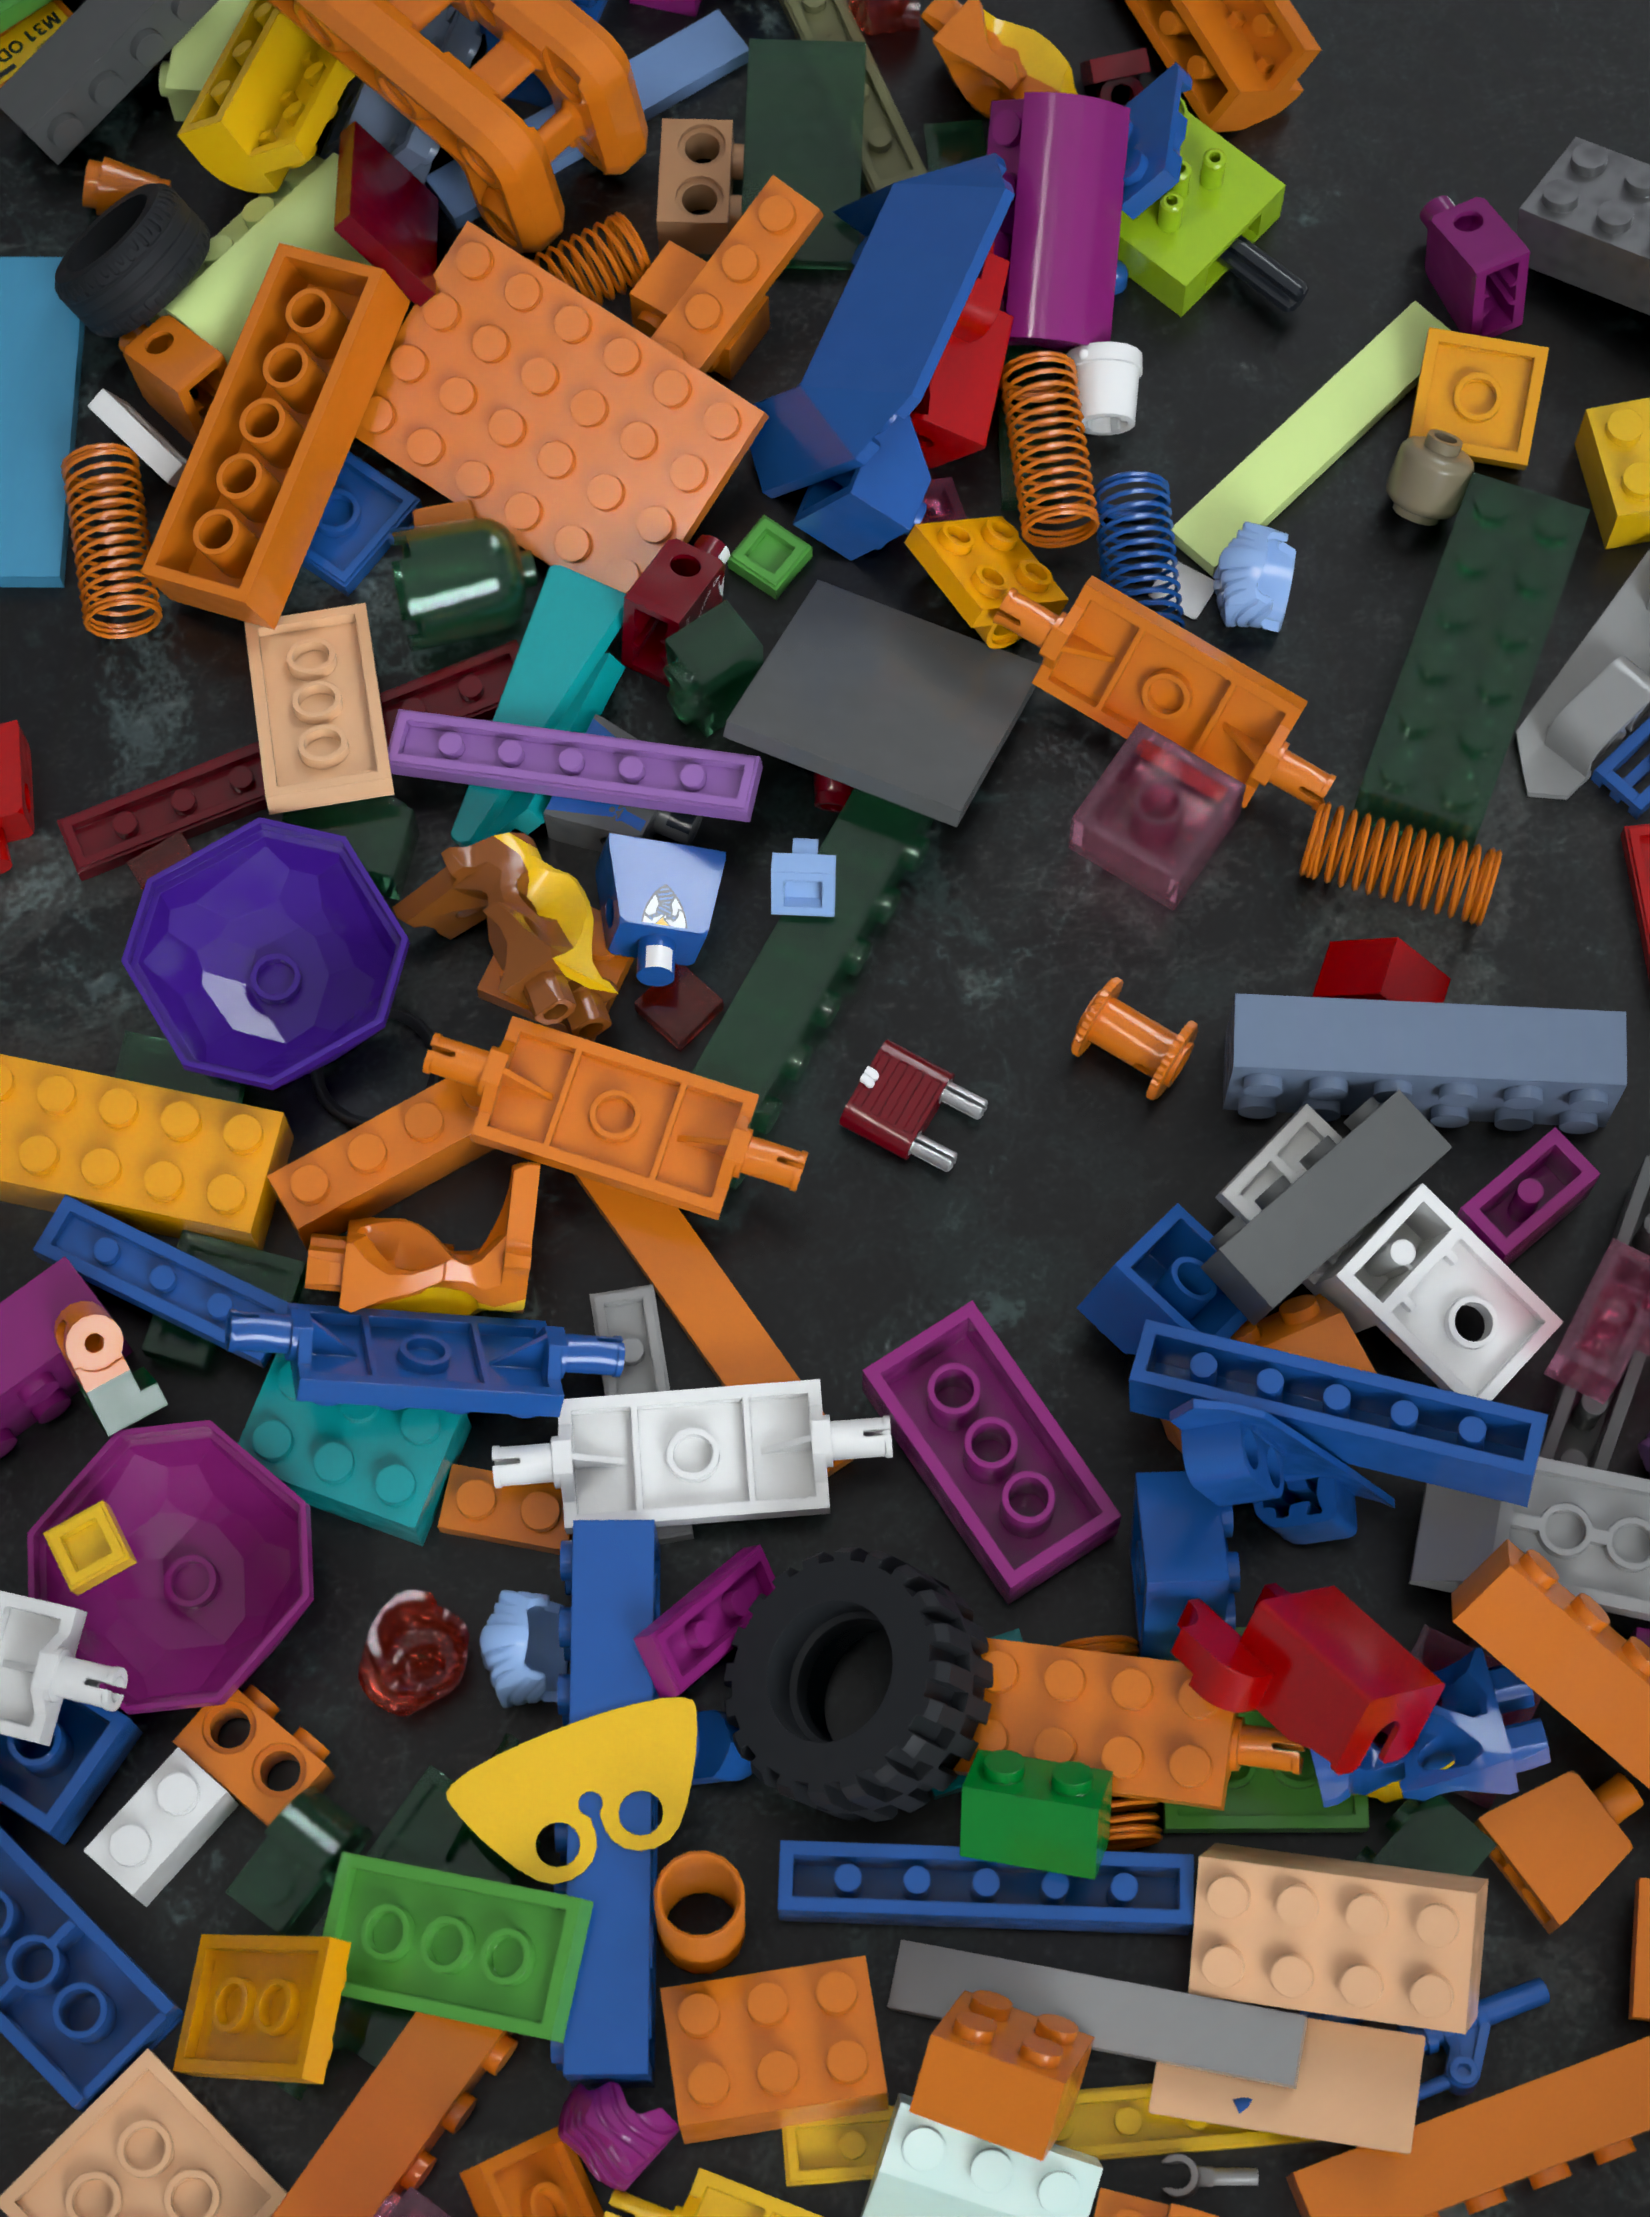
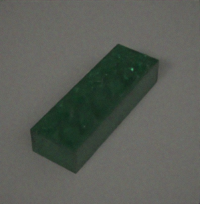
M1472 473L1359 788L1354 809L1358 811L1357 821L1362 822L1364 816L1370 813L1372 815L1371 826L1375 827L1378 819L1384 816L1386 820L1384 830L1389 831L1392 822L1397 820L1399 822L1398 835L1401 836L1405 827L1411 824L1413 827V840L1416 839L1419 831L1425 828L1427 831L1425 844L1428 845L1433 834L1439 832L1441 835L1440 849L1443 848L1446 839L1453 836V853H1456L1461 841L1467 840V858H1469L1591 509L1482 474Z

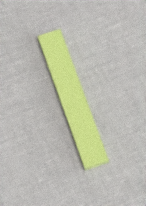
M1414 301L1174 525L1171 531L1174 532L1176 539L1173 543L1213 577L1219 565V557L1225 547H1228L1233 538H1236L1238 530H1242L1245 521L1267 526L1418 384L1429 327L1451 330L1418 302Z

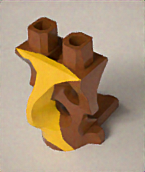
M508 832L491 836L468 847H449L441 853L446 867L392 907L395 916L414 928L423 926L434 928L438 934L450 940L487 918L489 942L496 960L504 971L499 985V990L503 994L528 1005L535 1020L546 1026L561 1022L566 1026L569 1034L587 1040H592L612 1025L604 1003L619 994L618 987L609 979L601 977L592 961L594 918L590 902L578 880L571 874L555 869L544 862L534 840L525 833Z

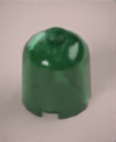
M472 518L389 529L390 545H401L403 559L391 562L401 620L410 619L415 622L417 634L407 635V643L412 652L499 634L511 629L521 619L526 607V588L537 586L536 568L531 550L519 551L514 535L503 523L492 518Z

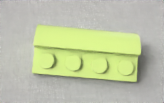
M333 152L326 160L314 155L303 166L289 169L278 192L260 194L257 198L247 203L238 216L216 236L210 238L208 254L199 270L182 291L150 319V322L154 323L161 316L171 315L220 351L228 364L279 243L373 266L334 230L339 155Z

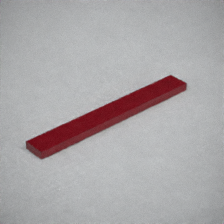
M517 640L381 692L380 699L387 746H389L398 709L480 720L493 719L519 650ZM259 741L57 820L81 881L268 808L265 798Z

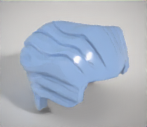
M1245 521L1242 530H1238L1236 538H1233L1228 547H1225L1219 557V565L1212 578H1214L1213 588L1217 595V606L1226 627L1238 625L1239 627H1262L1264 630L1280 631L1289 600L1296 558V550L1285 543L1288 541L1289 534Z
M502 1590L499 1594V1603L496 1602L494 1605V1614L490 1615L487 1620V1626H484L481 1632L479 1642L483 1665L485 1669L490 1671V1682L492 1687L495 1688L496 1695L503 1708H509L513 1705H524L527 1702L528 1704L538 1703L541 1699L543 1702H557L558 1675L568 1674V1661H564V1648L559 1647V1609L565 1606L550 1601L549 1595Z

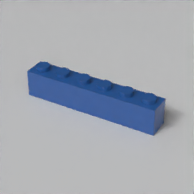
M1146 1319L1129 1377L1131 1412L1170 1421V1411L1193 1398L1229 1402L1268 1412L1343 1463L1528 1507L1548 1414L1148 1319Z
M780 1840L779 1921L1188 1935L1194 1924V1854L1105 1851L1094 1880L959 1856L960 1846Z

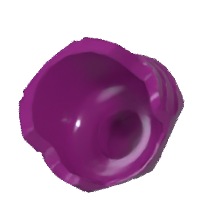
M579 2082L570 2092L563 2105L559 2117L558 2136L582 2158L591 2174L598 2181H601L609 2188L625 2192L673 2139L680 2128L662 2108L637 2114L627 2105L622 2089L616 2082H608L593 2090H587Z

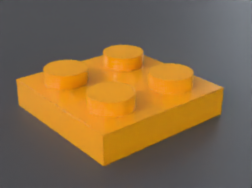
M1429 327L1408 438L1412 436H1427L1428 431L1433 429L1445 431L1458 437L1463 442L1461 450L1468 454L1473 462L1525 471L1528 466L1549 348Z

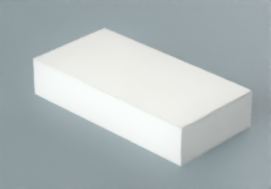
M102 388L88 407L166 483L176 488L187 459L128 402Z

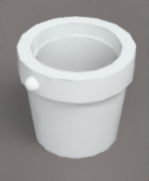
M1094 342L1071 349L1066 355L1072 358L1076 364V376L1078 379L1076 386L1080 391L1078 397L1082 403L1080 411H1082L1084 416L1082 423L1086 428L1084 433L1105 436L1121 434L1131 430L1135 426L1138 384L1143 371L1142 352L1137 347L1119 342ZM1065 365V369L1069 371V367Z

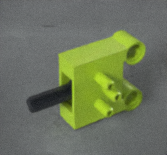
M1180 97L1179 112L1187 118L1185 139L1180 147L1182 164L1179 182L1134 220L1122 211L1118 260L1126 265L1128 277L1180 317L1227 270L1283 312L1295 311L1308 293L1307 284L1254 245L1280 217L1286 185L1189 113L1185 101Z

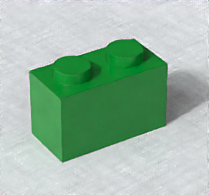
M978 1749L962 1785L959 1856L1095 1880L1109 1843L1113 1771L1090 1768L1088 1765L1076 1761L1059 1763L1024 1757L1010 1750L988 1751Z

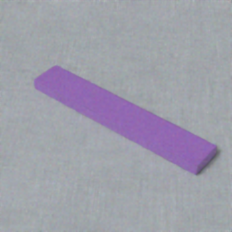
M398 709L388 746L391 773L394 775L742 822L751 821L763 769L760 756Z

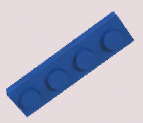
M65 1195L33 1248L37 1258L51 1265L66 1256L84 1281L225 1350L227 1345L225 1344V1328L229 1309L286 1314L288 1302L68 1195ZM250 1351L232 1352L262 1368H265L273 1354Z

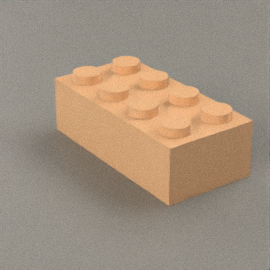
M1215 1843L1199 1856L1188 1993L1210 1998L1466 2034L1478 2016L1488 1879Z

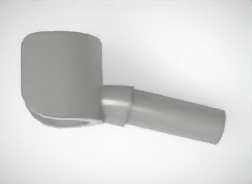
M1177 2153L1168 2155L1161 2162L1163 2165L1186 2164L1190 2168L1191 2180L1187 2186L1181 2189L1162 2188L1164 2192L1173 2198H1189L1197 2192L1199 2187L1258 2186L1259 2183L1258 2168L1197 2166L1186 2155Z

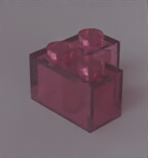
M1614 1238L1600 1259L1543 1373L1602 1404H1605L1618 1385L1634 1350L1636 1349L1650 1356V1256Z

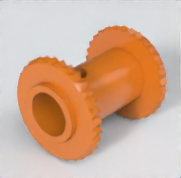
M1118 977L1112 978L1095 994L1081 1016L1071 1044L1072 1054L1080 1057L1090 1044L1093 1043L1151 1077L1152 1080L1146 1092V1097L1150 1100L1158 1099L1166 1088H1169L1174 1083L1190 1057L1194 1047V1040L1198 1033V1025L1190 1020L1179 1034L1171 1031L1118 1000L1123 980Z

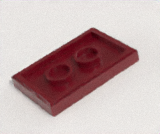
M354 121L340 132L334 230L374 267L384 269L413 303L422 306L436 294V280L433 274L436 271L438 198L361 125Z

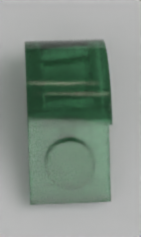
M309 1787L297 1795L264 1831L268 1837L225 1893L281 1936H284L323 1883L331 1888L334 1887L341 1853L347 1852L358 1855L372 1837L373 1832L368 1826L316 1787Z

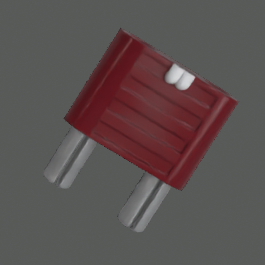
M887 1039L877 1052L870 1066H867L862 1074L860 1083L843 1110L839 1125L905 1160L909 1159L913 1154L931 1165L949 1172L953 1168V1164L956 1163L957 1153L924 1136L926 1129L942 1102L978 1120L987 1110L988 1101L953 1083L955 1074Z

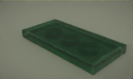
M749 39L742 215L772 175L809 200L824 214L822 220L785 268L853 270L855 267L852 264V257L859 246V231L835 215L833 211L861 198L866 42Z

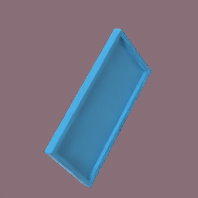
M0 257V587L64 588L70 519L67 514L68 506L65 501L67 496L64 491L65 484L60 466L63 459L75 450L85 324L62 302L55 291V273L63 257ZM74 466L70 469L69 473L73 474Z

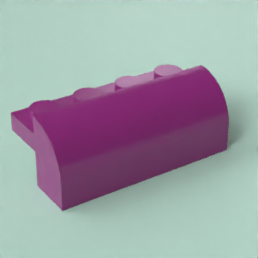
M1024 92V99L991 101L987 155L996 153L1005 160L1007 171L1002 175V178L1012 184L1015 194L994 240V254L1010 261L999 310L1014 317L1008 345H1036L1060 352H1069L1080 345L1111 341L1124 191L1123 177L1126 168L1131 108L1096 97L1057 92Z

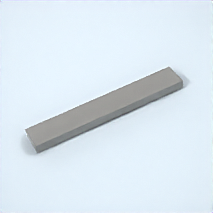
M901 1939L887 2008L891 2011L942 2020L964 1990L972 1993L977 1990H987L1005 1996L1013 2003L1014 2008L1038 2017L1042 2014H1054L1071 2020L1078 2026V2031L1095 2037L1091 2050L1296 2089L1308 2022L1305 2015Z

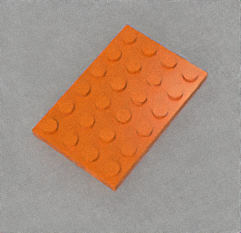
M467 220L433 274L436 280V294L422 306L414 304L402 323L355 437L451 501L470 500L474 516L548 565L566 567L627 594L669 539L677 538L685 543L690 541L769 416L761 409Z

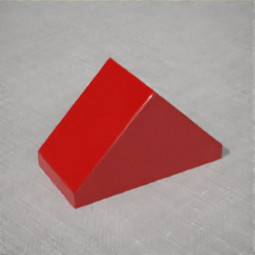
M1399 937L1330 941L1312 997L1444 1003L1451 978Z

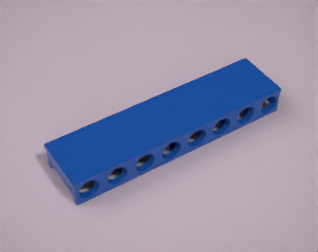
M0 1824V2032L74 2109L84 2113L147 2048L154 2051L183 2021L185 2012Z

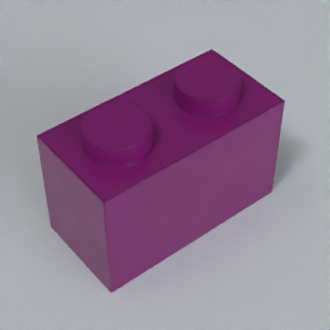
M1555 1127L1460 1208L1457 1217L1505 1265L1509 1266L1588 1198L1601 1173Z

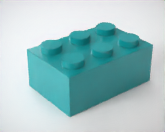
M276 1353L238 1444L310 1506L423 1547L445 1494L452 1463L457 1464L472 1426L467 1414H452L444 1410L419 1408L387 1410L372 1405L338 1404L322 1406L308 1401H296L290 1361L285 1360L284 1354Z

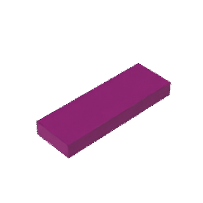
M760 1544L744 1547L633 1638L660 1698L679 1696L735 1648L731 1644L738 1627L745 1629L753 1616L748 1611L750 1606L760 1593L768 1596L776 1588L772 1583L775 1576Z

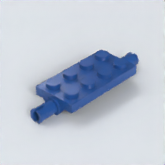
M288 1303L286 1314L246 1312L229 1309L225 1328L227 1352L250 1351L284 1354L285 1360L290 1361L296 1401H308L322 1406L356 1404L379 1406L387 1410L419 1408L444 1410L452 1414L483 1412L509 1414L517 1418H532L535 1416L560 1417L564 1400L561 1379L565 1372L611 1375L612 1377L619 1378L625 1362V1345L622 1343V1336L565 1334L564 1327L547 1326L546 1321L369 1308H362L350 1313L339 1308V1306Z

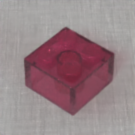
M1139 722L1072 817L1068 848L1174 911L1239 817L1246 785Z

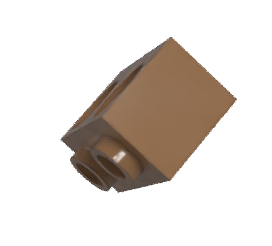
M662 118L656 220L659 252L662 251L670 240L691 253L714 254L742 217L743 196L733 195V181L744 180L745 144H734L733 120ZM699 159L713 160L711 162L702 164L694 162ZM702 209L711 211L704 215L691 214L693 211Z

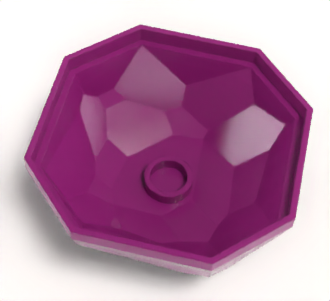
M211 1420L122 1429L114 1433L27 1532L28 1597L87 1612L75 1658L112 1667H124L127 1670L128 1682L126 1689L101 1683L99 1688L124 1695L120 1708L129 1715L225 1704L276 1649L314 1601L310 1505ZM103 1500L110 1505L137 1563L77 1596L70 1591L43 1533Z

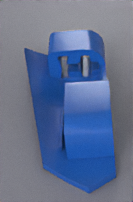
M1193 1398L1170 1411V1422L1181 1430L1183 1461L1187 1476L1193 1487L1219 1507L1252 1502L1259 1519L1283 1539L1293 1544L1305 1545L1354 1536L1357 1532L1355 1496L1377 1501L1395 1508V1499L1264 1410L1229 1402ZM1300 1498L1303 1502L1295 1503V1499ZM1289 1512V1516L1285 1517L1284 1513Z

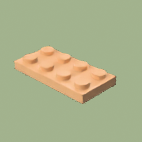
M366 603L280 616L275 630L244 622L265 798L269 815L395 795Z

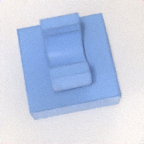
M793 838L792 853L772 852L771 914L835 917L836 855L818 854L819 839Z

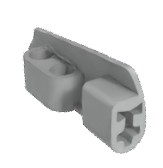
M1650 549L1515 733L1527 797L1567 800L1592 776L1594 770L1650 717Z

